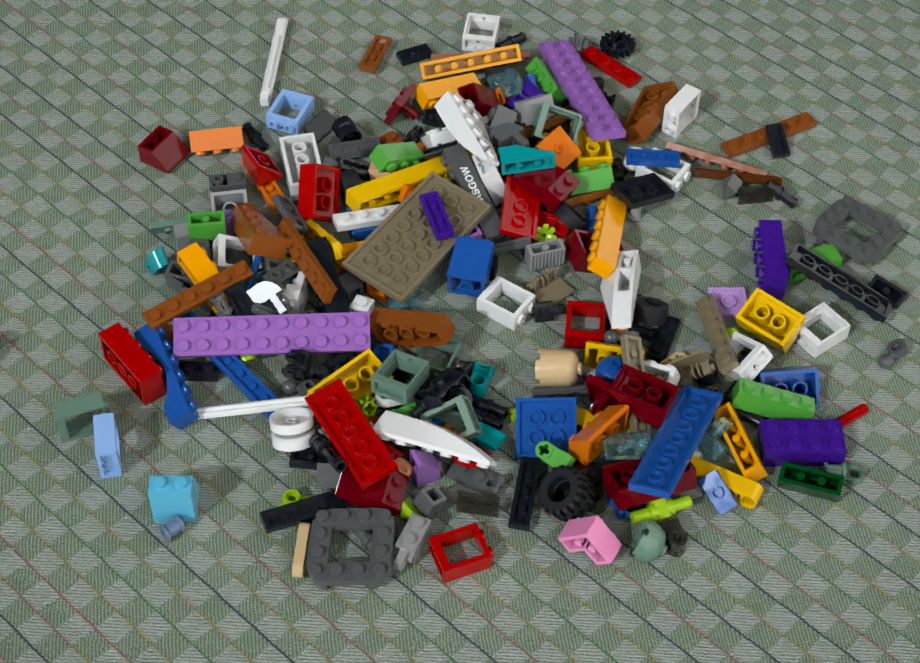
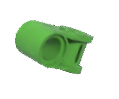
M541 441L536 445V455L551 468H559V465L572 466L576 461L570 454L562 449L560 450L550 442Z

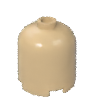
M538 349L537 353L540 354V360L535 361V379L540 380L537 383L538 387H569L576 383L579 375H582L583 364L579 363V358L575 352L564 349Z

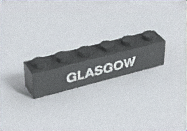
M457 144L444 148L440 162L447 170L449 181L491 205V211L477 224L482 232V239H487L494 242V244L503 241L505 235L499 233L500 218L465 147Z

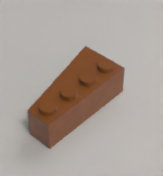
M674 81L644 86L622 125L626 131L625 138L629 145L643 143L663 120L665 105L679 92Z
M236 204L230 224L246 252L250 255L284 260L290 239L251 204Z
M374 307L370 315V330L380 344L395 345L396 349L401 345L406 348L447 345L455 330V326L447 314Z

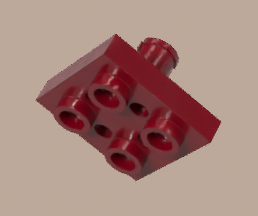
M411 83L408 88L405 86L399 94L401 97L398 96L391 104L392 106L385 113L387 117L384 122L387 125H390L401 112L413 121L417 118L420 112L408 104V100L417 88L415 84Z
M588 374L585 379L588 398L594 402L589 409L590 414L594 416L595 413L603 411L611 405H623L608 392L612 385L611 383L606 382L600 376Z

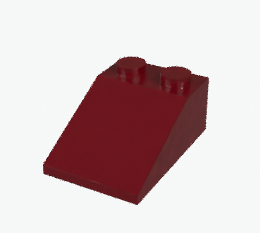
M558 166L556 168L516 173L512 177V179L553 213L570 197L581 182L568 170Z
M574 229L565 240L564 246L574 271L593 273L587 269L589 262L587 257L591 252L589 247L593 242L591 237L594 232ZM620 243L619 251H624L622 244Z
M624 364L608 392L623 405L627 404L629 410L642 422L660 429L677 399L680 387Z
M347 467L340 474L334 495L361 508L388 509L394 517L401 510L409 477L395 471L362 490Z

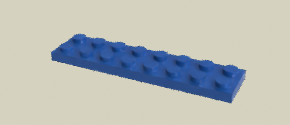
M689 386L683 387L628 483L629 490L670 499L723 400V393Z

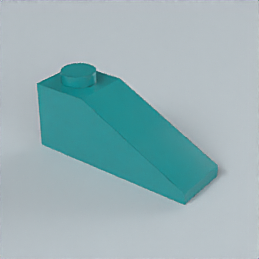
M519 145L498 147V159L502 175L556 168L555 152Z

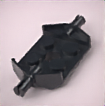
M468 361L463 367H447L443 370L440 376L432 380L427 388L420 390L416 397H413L416 407L409 412L410 416L416 418L424 411L442 406L440 398L447 394V390L458 385L461 378H467L470 381L467 373L474 368L473 363Z

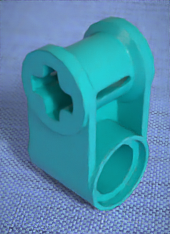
M163 247L150 252L145 260L146 267L151 275L156 274L157 271L167 269L170 263Z
M476 360L470 376L469 391L471 395L475 394L476 396L484 397L487 394L490 383L494 378L496 365H485Z

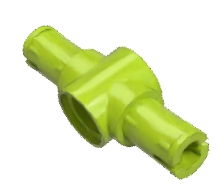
M689 495L673 500L671 498H661L649 502L646 508L630 512V520L632 524L643 522L647 519L655 520L656 523L672 518L677 511L692 507L693 504Z

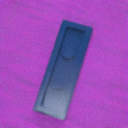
M627 148L626 165L679 168L680 151Z

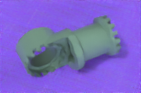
M827 462L823 464L825 472L845 476L844 481L851 485L861 484L865 473L862 466L859 467L860 465L857 466L856 464L841 463V465L828 464ZM857 472L860 477L853 478L849 473Z

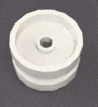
M298 406L286 407L273 412L269 416L272 445L276 450L294 452L310 447L309 441L316 433L313 427V412L309 408Z

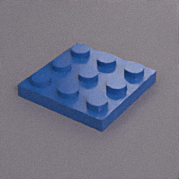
M576 397L516 398V459H521V456L540 459L535 453V448L541 441L550 442L560 450L562 449L568 453V441L572 435L577 434Z

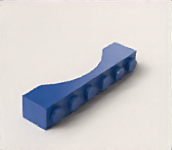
M146 324L134 332V336L145 352L148 351L150 355L155 356L161 362L167 378V395L164 410L169 423L182 430L200 418L197 412L198 405L190 395L192 391L185 383V374L178 366L179 360L173 354V345L166 337V329L162 326L151 331Z

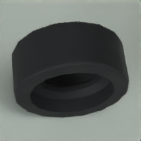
M565 201L554 211L555 215L571 231L574 229L584 230L588 226L586 220Z

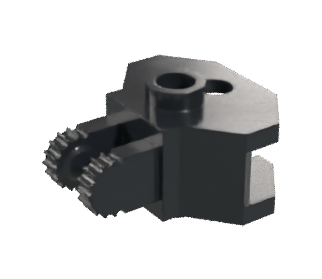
M291 349L285 354L284 358L288 363H291L281 369V373L286 378L298 381H305L309 378L319 380L328 374L327 366L316 362L317 358L313 357L309 351Z

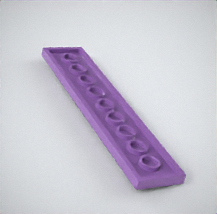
M561 40L539 43L538 50L575 113L583 115V126L591 140L600 141L625 138L626 131L571 41Z
M370 312L173 318V354L177 358L280 355L288 353L291 349H303L310 353L364 352L368 348L371 350Z

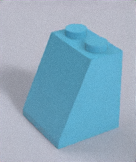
M150 476L148 497L154 522H169L175 515H178L183 522H196L200 485L193 476Z

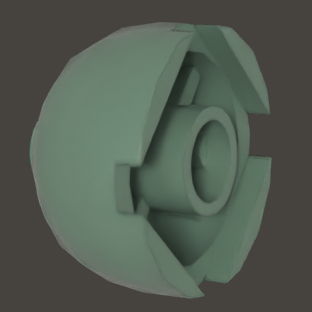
M647 519V522L644 521L633 539L635 541V548L630 546L628 556L640 562L653 561L658 555L662 557L667 549V545H665L666 536L662 527L650 519Z

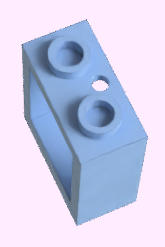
M282 89L266 113L267 127L299 135L315 110L314 97ZM283 106L300 110L296 119L278 114Z
M114 412L93 415L95 456L101 479L122 476L120 441Z

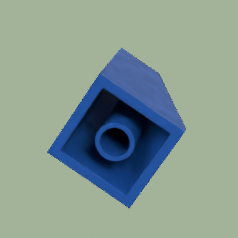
M457 236L447 272L449 292L472 297H479L488 287L494 256V242L487 239H474L470 236Z

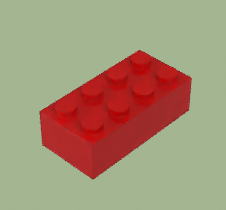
M118 322L98 333L104 359L145 406L166 395L164 389L166 384L162 378L163 370L161 366L153 362L148 351H143L139 341L132 338L131 333L126 327L123 328Z

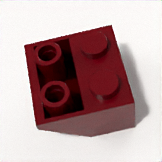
M474 82L457 88L459 95L463 99H469L474 103V108L481 117L488 116L491 107L494 108V106L499 104L494 89Z
M160 125L138 145L140 161L167 174L190 153L173 131Z

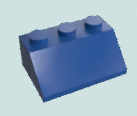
M802 366L763 369L755 377V382L815 398V408L820 407L819 368Z

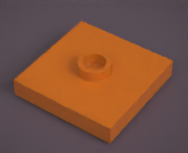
M560 125L534 147L535 149L555 152L556 166L563 169L582 153Z

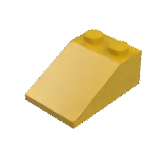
M582 126L577 134L578 143L576 145L582 153L574 160L575 170H579V167L584 165L594 167L600 162H607V164L611 163L612 165L613 157L609 140L592 141L584 126Z

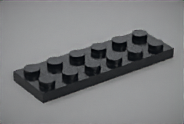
M798 242L795 244L785 261L790 268L798 270L806 278L816 281L825 290L832 291L841 300L848 301L857 310L864 311L873 320L880 321L881 323L886 320L893 304L892 300Z

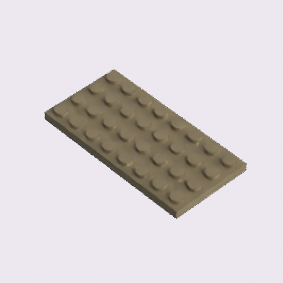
M432 171L342 262V268L400 304H403L453 251L457 236H467L491 211V205ZM437 191L454 230V237L436 241L419 201V195Z

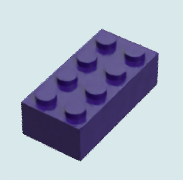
M759 220L758 226L754 228L755 240L751 242V250L755 252L753 254V264H756L755 278H758L756 288L758 287L778 300H783L789 271L788 264L785 263L787 257L781 220Z
M760 419L757 438L760 459L764 467H781L783 461L804 467H823L824 462L838 465L844 463L847 451L841 419Z

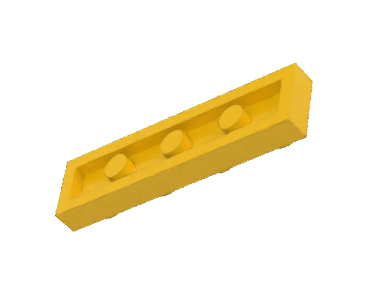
M312 219L306 220L312 238L316 239L326 236L333 259L336 261L342 259L341 251H343L341 242L337 241L333 235H330Z

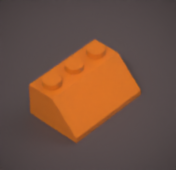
M242 126L189 131L191 153H195V156L206 155V151H213V154L223 153L225 149H230V152L241 151V147L244 144Z
M627 404L611 405L604 411H599L595 419L587 422L578 434L571 436L568 441V454L586 467L626 432L629 406Z

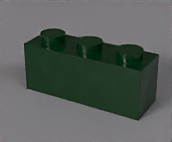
M783 461L777 487L839 502L845 476Z

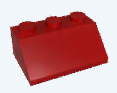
M317 163L300 165L298 211L304 220L312 219L318 222H333L332 215L338 214L340 168Z

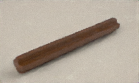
M696 168L694 172L695 177L724 180L735 173L743 183L764 185L771 179L781 187L783 181L782 177Z

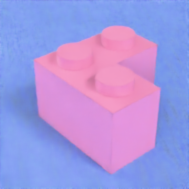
M598 515L568 520L557 538L569 553L585 551L596 565L612 563L622 546L616 535L610 531Z

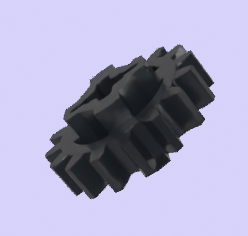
M617 30L616 33L610 31V34L605 33V36L601 37V51L607 55L609 54L611 58L616 57L618 59L622 57L625 59V55L630 57L631 53H634L635 38H631V34L626 35L625 31L620 32Z

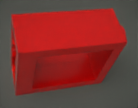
M568 300L564 339L565 348L585 349L587 340L603 342L605 304ZM571 315L600 318L599 332L570 330Z
M477 523L429 538V551L444 583L492 567L493 550L491 546H487L485 533L482 529L479 530ZM474 538L482 555L450 565L443 547Z

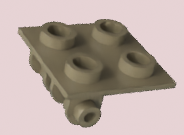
M556 266L549 267L546 272H541L535 279L529 280L528 284L522 287L535 294L537 302L551 300L553 305L575 292L573 288L557 276L559 270Z
M701 350L692 351L689 353L690 355L685 357H676L672 359V362L667 363L675 366L678 372L681 373L680 382L682 378L694 381V378L697 380L699 376L702 378L717 370L715 358Z

